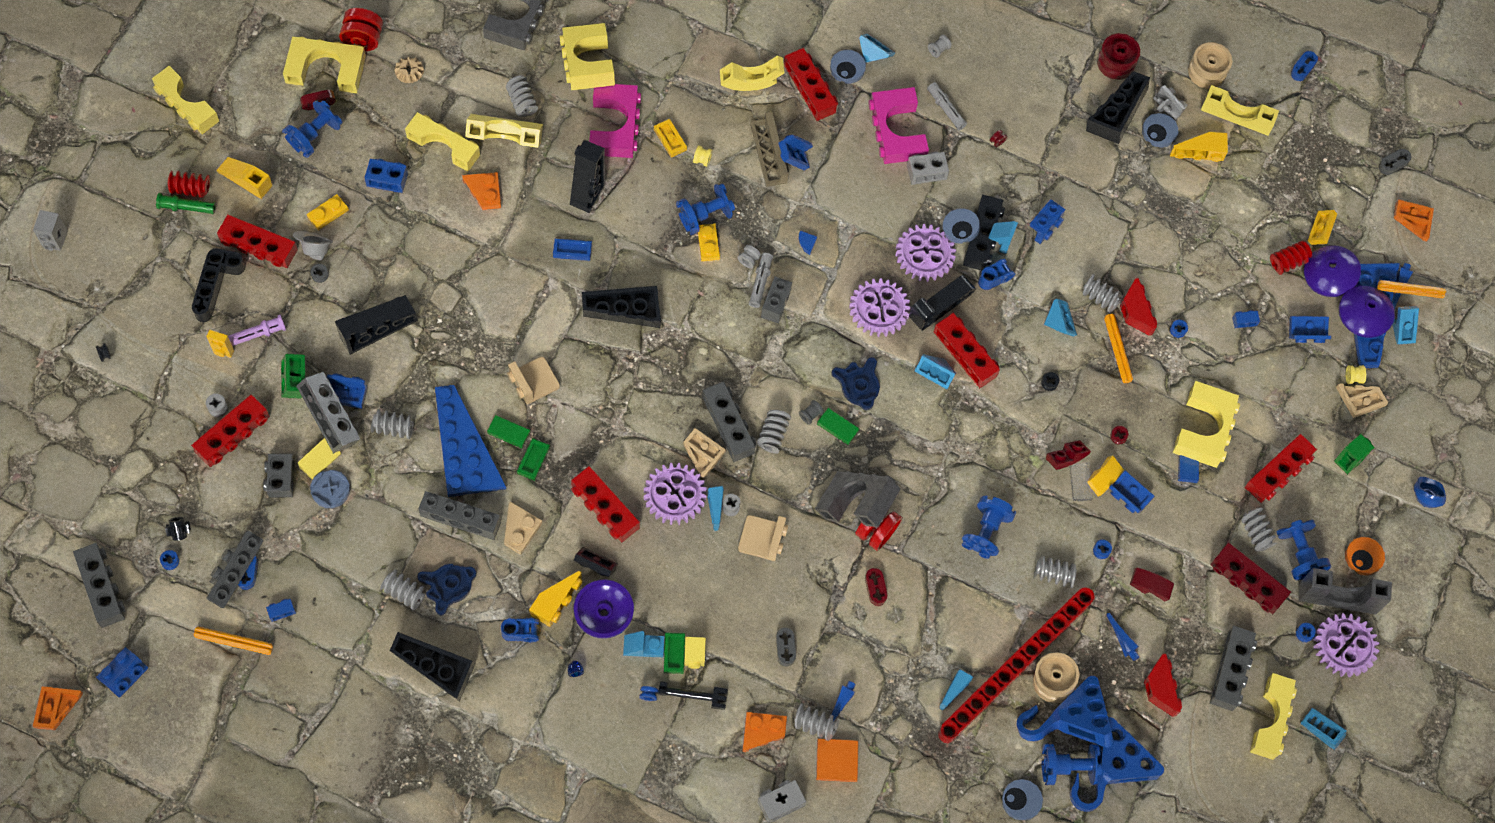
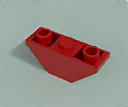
M1136 278L1124 297L1120 309L1126 324L1150 336L1153 335L1157 328V320L1152 316L1150 301L1145 297V287L1140 283L1139 278Z
M1162 654L1144 680L1148 701L1170 716L1175 717L1181 712L1182 702L1180 698H1177V683L1175 678H1172L1171 660L1167 658V654Z

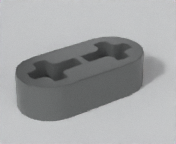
M1399 149L1384 157L1379 164L1380 172L1390 175L1404 168L1412 158L1411 153L1406 149ZM1399 157H1405V160H1404V159H1401V160L1398 161V158H1399Z
M784 627L778 630L776 635L777 659L780 665L788 667L796 659L795 637L791 629ZM783 633L790 637L788 638L787 645H784L783 638H780ZM785 649H788V655L792 656L789 661H785V658L781 657L784 656Z

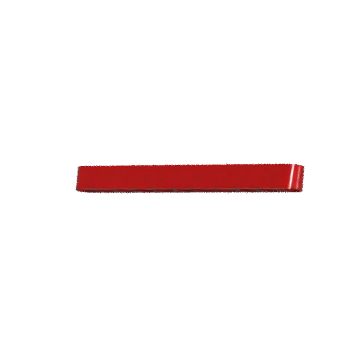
M1086 587L1078 590L942 724L938 732L939 739L943 743L953 742L1089 608L1095 597L1094 592ZM1080 596L1087 597L1088 602H1083ZM1066 609H1072L1075 615L1068 614ZM1053 622H1059L1062 628H1056ZM1040 635L1047 636L1049 641L1041 640ZM1026 648H1032L1035 654H1029ZM1018 661L1022 667L1016 668L1012 662ZM999 675H1006L1008 681L1000 680ZM985 688L993 689L995 694H987ZM972 701H977V702H979L980 705H981V708H979V709L974 708V707L972 706L971 702H972ZM964 715L967 718V722L959 721L957 716ZM944 729H951L953 731V735L947 736L944 733Z

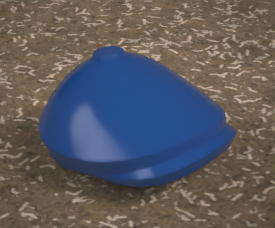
M1419 477L1417 479V482L1414 484L1415 496L1423 507L1437 508L1445 504L1446 493L1440 482L1427 477Z

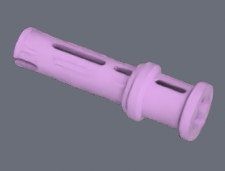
M280 314L277 315V318L268 321L262 320L260 325L228 335L231 345L234 346L263 335L269 337L271 333L280 330L286 331V327Z

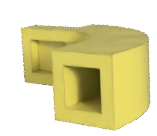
M776 56L765 64L756 67H743L731 62L720 69L721 86L738 91L760 90L773 86L777 83V78L785 73L783 57Z

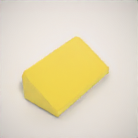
M324 438L298 462V466L313 480L318 473L324 471L337 459L341 452L333 454Z

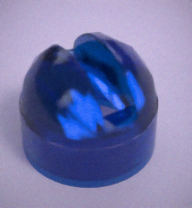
M579 661L569 663L567 669L569 677H578L584 674L583 665Z

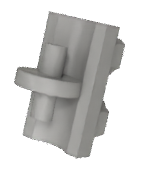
M1164 85L1153 99L1159 104L1157 108L1159 112L1165 111L1176 121L1188 105L1184 100L1179 101L1175 97L1176 91L1173 88H1167Z

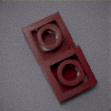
M1081 440L1064 443L1063 450L1047 453L1046 460L1056 470L1079 462L1088 456L1091 451Z
M1138 567L1134 569L1130 585L1144 594L1150 592L1164 602L1170 600L1174 583L1168 579Z

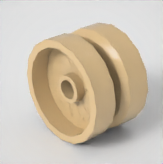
M1207 42L1200 45L1195 50L1188 67L1189 77L1197 86L1205 89H1210L1211 85L1215 87L1220 86L1231 69L1232 55L1227 48L1215 42Z
M1058 652L1049 653L1042 657L1037 663L1033 677L1034 690L1038 696L1050 703H1062L1076 689L1080 674L1077 664L1068 655Z

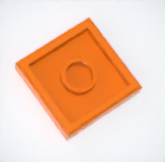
M818 739L816 780L857 782L858 741L836 739L827 741L825 739Z

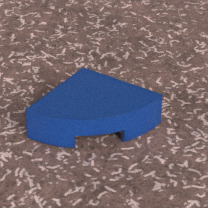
M800 231L798 240L804 252L809 255L811 254L817 237Z

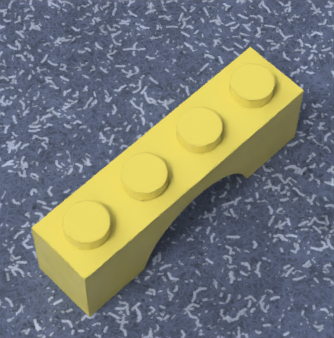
M170 66L152 78L155 85L153 88L156 93L163 95L167 104L170 107L174 106L182 119L186 118L194 131L198 130L201 134H204L219 122L217 113L205 101L193 103L185 101L180 97L184 84L181 77Z
M1211 85L1201 108V111L1267 136L1271 132L1279 110L1263 104L1257 107L1240 105L1231 99L1228 91Z
M417 112L405 128L407 138L421 146L434 141L447 144L452 149L453 164L466 171L471 169L480 156V149L476 142L468 141L458 132L448 130L445 125L432 121L427 115H421Z
M470 114L467 118L465 137L482 140L487 138H505L516 141L520 145L539 147L542 140L543 124Z
M1274 673L1267 678L1263 697L1270 702L1274 709V722L1272 726L1259 729L1254 733L1250 749L1251 753L1272 760L1282 754L1284 748L1282 738L1286 736L1288 731L1286 721L1287 717L1291 716L1293 706H1290L1297 692L1295 687L1296 680Z

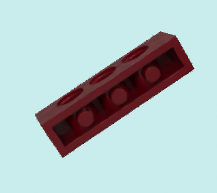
M1229 542L1210 564L1217 574L1226 577L1231 585L1240 588L1249 599L1255 600L1264 611L1270 612L1272 615L1291 593L1290 590ZM1230 564L1235 565L1237 567V571L1233 570L1230 567ZM1246 577H1250L1253 583H1249ZM1261 589L1267 590L1269 596L1264 595Z

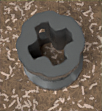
M812 400L806 409L799 411V416L806 424L810 425L815 417L824 413V410L817 401Z

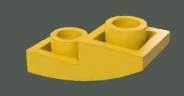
M1113 455L1109 456L1101 468L1093 472L1087 483L1099 497L1118 479L1124 469Z

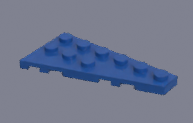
M1400 263L1360 264L1361 276L1356 287L1371 286L1377 288L1380 280L1396 282ZM1382 291L1392 302L1393 292ZM1386 333L1374 338H1365L1354 334L1358 365H1364L1365 368L1379 367Z
M455 386L435 387L448 497L506 490V486Z

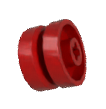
M351 8L345 11L343 25L339 34L340 41L343 44L360 45L364 47L365 51L376 49L383 27L382 18L373 11L364 8Z
M893 511L887 516L885 515L879 527L865 526L861 522L855 535L863 541L871 536L869 546L879 551L896 531L903 517Z

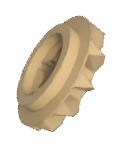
M408 56L406 59L401 58L400 62L396 63L394 71L396 77L401 82L414 83L423 76L424 68L422 62L418 61L416 57L410 58ZM408 65L411 66L410 74L406 70Z

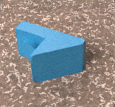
M1018 222L994 223L989 239L999 242L998 244L1001 245L999 252L1007 253Z
M1417 306L1398 307L1397 319H1394L1392 324L1397 344L1416 343L1419 308Z
M644 631L624 635L623 656L663 658L664 636L644 635Z

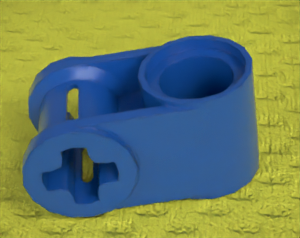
M1004 258L984 268L979 277L978 284L982 289L990 290L1011 280L1015 276V272L1010 270L1006 264L1007 260Z
M535 618L506 619L501 624V636L506 641L537 642L539 641V636H537L539 620ZM511 626L515 628V631L513 633H507L505 632V629Z

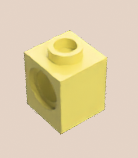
M685 637L684 666H688L691 669H699L700 666H704L706 638Z

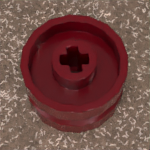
M1122 33L1112 34L1107 37L1097 57V65L1103 75L1116 80L1127 78L1134 71L1140 57L1141 49L1138 42L1133 37Z

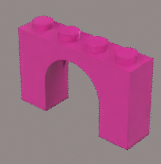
M615 84L613 86L594 88L593 108L615 109L622 112L627 118L626 124L616 131L590 130L589 142L605 148V156L633 158V151H637V140H634V137L638 135L639 124H636V119L640 118V109L637 108V104H641V93H638V85Z
M915 87L872 92L868 105L869 110L873 111L872 124L877 129L875 137L876 141L880 143L879 156L883 158L884 164L906 162L909 157L916 154L927 155L929 148L925 134L906 137L899 136L890 131L886 124V121L893 115L916 112L918 100Z

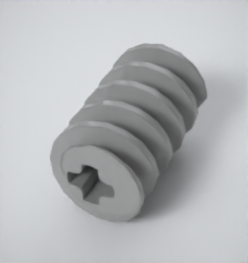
M524 75L513 77L506 84V90L511 98L515 112L520 117L531 116L538 110V106H535L536 100H534V95L531 93V88H529V83Z
M1093 274L1083 287V296L1090 294L1089 300L1096 298L1095 304L1098 305L1102 302L1101 308L1104 309L1108 306L1107 312L1111 313L1120 304L1124 295L1119 298L1120 291L1113 294L1114 287L1106 289L1107 282L1100 285L1101 278L1094 281L1095 274Z
M380 409L374 414L371 423V433L375 429L377 434H381L383 431L384 435H389L391 432L393 437H396L399 433L400 438H404L406 435L409 440L414 428L411 415L404 419L403 413H401L396 418V413L393 412L391 417H389L387 410L381 415Z
M780 410L768 411L765 424L762 426L763 431L760 432L757 444L765 451L774 454L779 453V449L776 447H781L782 443L778 440H784V436L780 433H786L787 430L784 427L789 426V422L786 420H791V416Z
M1263 508L1248 511L1241 520L1243 524H1246L1245 530L1250 531L1248 536L1253 538L1251 543L1256 545L1254 549L1257 552L1267 550L1277 544L1272 542L1276 536H1269L1273 529H1266V526L1270 524L1269 521H1262L1266 515H1259Z
M1041 556L1037 561L1033 579L1039 574L1041 581L1047 576L1049 583L1052 578H1055V584L1062 580L1063 586L1070 582V586L1073 588L1077 572L1076 565L1072 563L1068 568V562L1066 561L1061 565L1060 560L1057 559L1053 564L1052 558L1049 557L1045 562V556Z
M395 569L384 579L380 590L384 589L386 594L391 593V597H397L399 602L404 601L405 606L411 605L410 608L412 610L417 609L425 597V594L422 593L424 587L421 586L416 589L417 582L409 585L411 578L403 581L404 574L402 573L397 577V570Z
M801 703L794 720L795 728H802L803 732L810 730L811 735L817 733L819 738L825 735V740L830 741L838 729L840 719L838 718L833 722V715L826 719V712L818 716V709L812 714L810 706L804 711V704Z

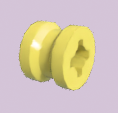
M698 145L693 163H702L705 167H708L713 150H706Z
M1348 365L1345 373L1346 382L1348 384H1353L1354 382L1364 384L1366 381L1365 366L1359 365L1354 367L1353 365Z

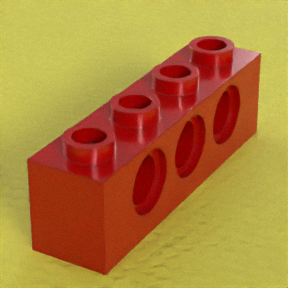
M804 48L785 55L784 67L816 121L835 114L838 105L837 98L830 93L829 85L821 78V72L818 67L814 66L811 55Z
M228 214L217 232L223 245L236 247L245 254L247 252L253 254L259 260H268L276 267L282 266L288 269L298 251L295 241ZM260 241V243L257 245L253 244L254 242ZM273 248H277L276 251H273V252L270 251V250L273 249Z
M952 313L935 325L934 334L979 389L998 376L1000 371L998 363L991 359L986 348L976 341L975 335L966 329L960 317ZM952 334H958L960 337L956 338ZM964 348H970L972 351L967 352ZM976 362H981L984 366H978Z
M252 394L249 395L191 445L194 452L209 467L220 463L224 455L235 450L238 443L243 439L249 438L258 426H262L267 422L270 417L267 409ZM251 417L249 421L243 422L244 418ZM230 430H236L234 434H228ZM217 442H220V443H221V445H220L219 447H216V448L213 447V445H214L215 443H217Z
M1302 434L1298 435L1260 470L1244 488L1260 503L1266 499L1270 501L1277 494L1275 492L1277 488L1283 489L1290 482L1288 478L1291 475L1296 477L1303 470L1301 466L1304 463L1309 465L1315 459L1313 455L1318 449ZM1292 455L1296 456L1299 461L1294 460L1292 458ZM1279 467L1284 468L1286 472L1280 471ZM1266 479L1271 480L1273 484H1269Z
M590 466L571 480V490L576 497L580 496L585 501L583 502L585 507L590 512L592 510L595 512L599 523L603 526L606 525L610 529L609 533L615 540L619 539L622 543L640 529L638 519ZM595 489L596 493L588 494L587 490ZM601 503H607L609 505L607 508L599 507ZM620 517L622 520L615 523L612 521V518Z

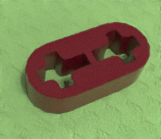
M323 90L303 95L300 98V103L303 110L309 111L314 110V101L321 102L323 100L331 106L336 102V98L332 90Z
M871 568L865 576L869 600L875 606H882L888 597L884 576L881 570ZM872 574H874L875 577H879L876 581L877 585H874L873 579H869L871 578ZM876 589H878L879 595H883L881 600H878L876 597L874 598Z

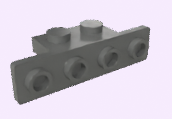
M246 531L237 547L224 551L221 556L222 561L220 565L216 566L211 573L212 578L209 582L213 584V587L206 597L208 601L220 608H225L262 545L263 539L250 531Z

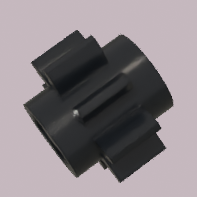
M183 517L171 518L169 524H166L165 527L166 536H172L174 541L186 539L187 534L191 530L190 522H184Z

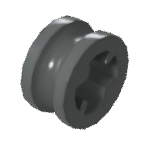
M315 264L311 268L310 273L315 282L322 283L328 279L329 274L325 265ZM320 270V272H321L323 275H322V276H319V275L317 274V271Z

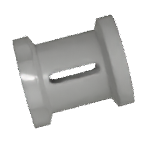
M941 35L936 42L928 45V50L932 56L938 58L944 50L950 49L952 44L949 38Z
M734 494L725 496L722 506L725 515L732 517L738 514L740 498Z

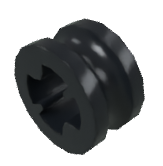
M103 343L102 346H96L101 362H104L106 358L111 359L106 343Z
M1053 372L1046 373L1041 381L1042 387L1047 391L1055 390L1060 381L1058 375ZM1048 379H1049V380H1052V379H1053L1054 382H1053V384H1052V383H1049V384H1048V383H1047V380H1048Z

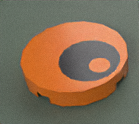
M1359 537L1348 545L1345 551V560L1352 570L1354 569L1360 575L1369 576L1375 574L1383 567L1385 552L1376 540L1369 537Z

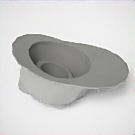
M295 231L293 233V237L301 241L303 253L313 259L323 260L324 255L328 252L329 244L333 243L332 240L315 232Z

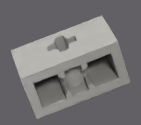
M40 210L33 229L43 248L50 251L54 249L61 251L68 232L65 224L58 213Z
M786 780L778 785V789L774 791L768 789L760 794L761 797L758 798V804L768 823H772L806 805V800L796 780L792 782ZM779 796L781 799L785 798L784 804L777 802Z

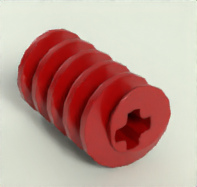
M171 170L168 177V190L171 194L177 192L179 195L184 193L186 196L191 194L193 197L199 195V197L204 198L209 192L210 175H207L205 180H203L202 174H199L198 179H196L195 173H192L191 177L188 178V172H184L183 177H181L180 171H177L174 176Z
M1302 240L1271 254L1270 262L1277 274L1282 275L1284 271L1288 272L1290 268L1295 269L1296 266H1302V263L1307 264L1309 258L1312 257V250Z

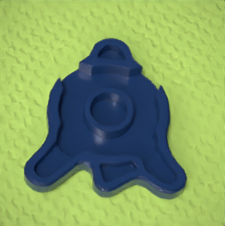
M872 357L867 359L862 368L858 367L857 363L852 362L846 369L835 367L831 372L832 377L841 384L844 397L852 404L860 406L863 410L873 408L874 401L880 390L879 380L875 374L877 360Z
M446 564L433 572L421 571L418 573L417 578L420 583L431 586V589L426 592V596L436 603L435 611L438 615L442 616L452 604L460 602L468 596L477 573L473 567Z

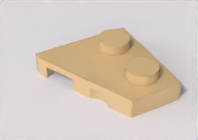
M1338 384L1336 387L1353 418L1380 409L1388 404L1380 387H1364L1362 385L1350 387L1344 386V384Z
M696 428L683 442L702 480L705 479L726 453V449Z
M510 502L504 545L522 554L542 525V520Z

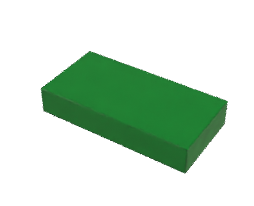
M829 408L817 422L818 426L847 445L851 443L859 432L858 427Z
M496 415L487 430V434L521 449L531 433L529 429Z
M532 438L519 465L517 474L535 481L548 454L550 445Z
M665 633L664 673L684 674L685 633Z

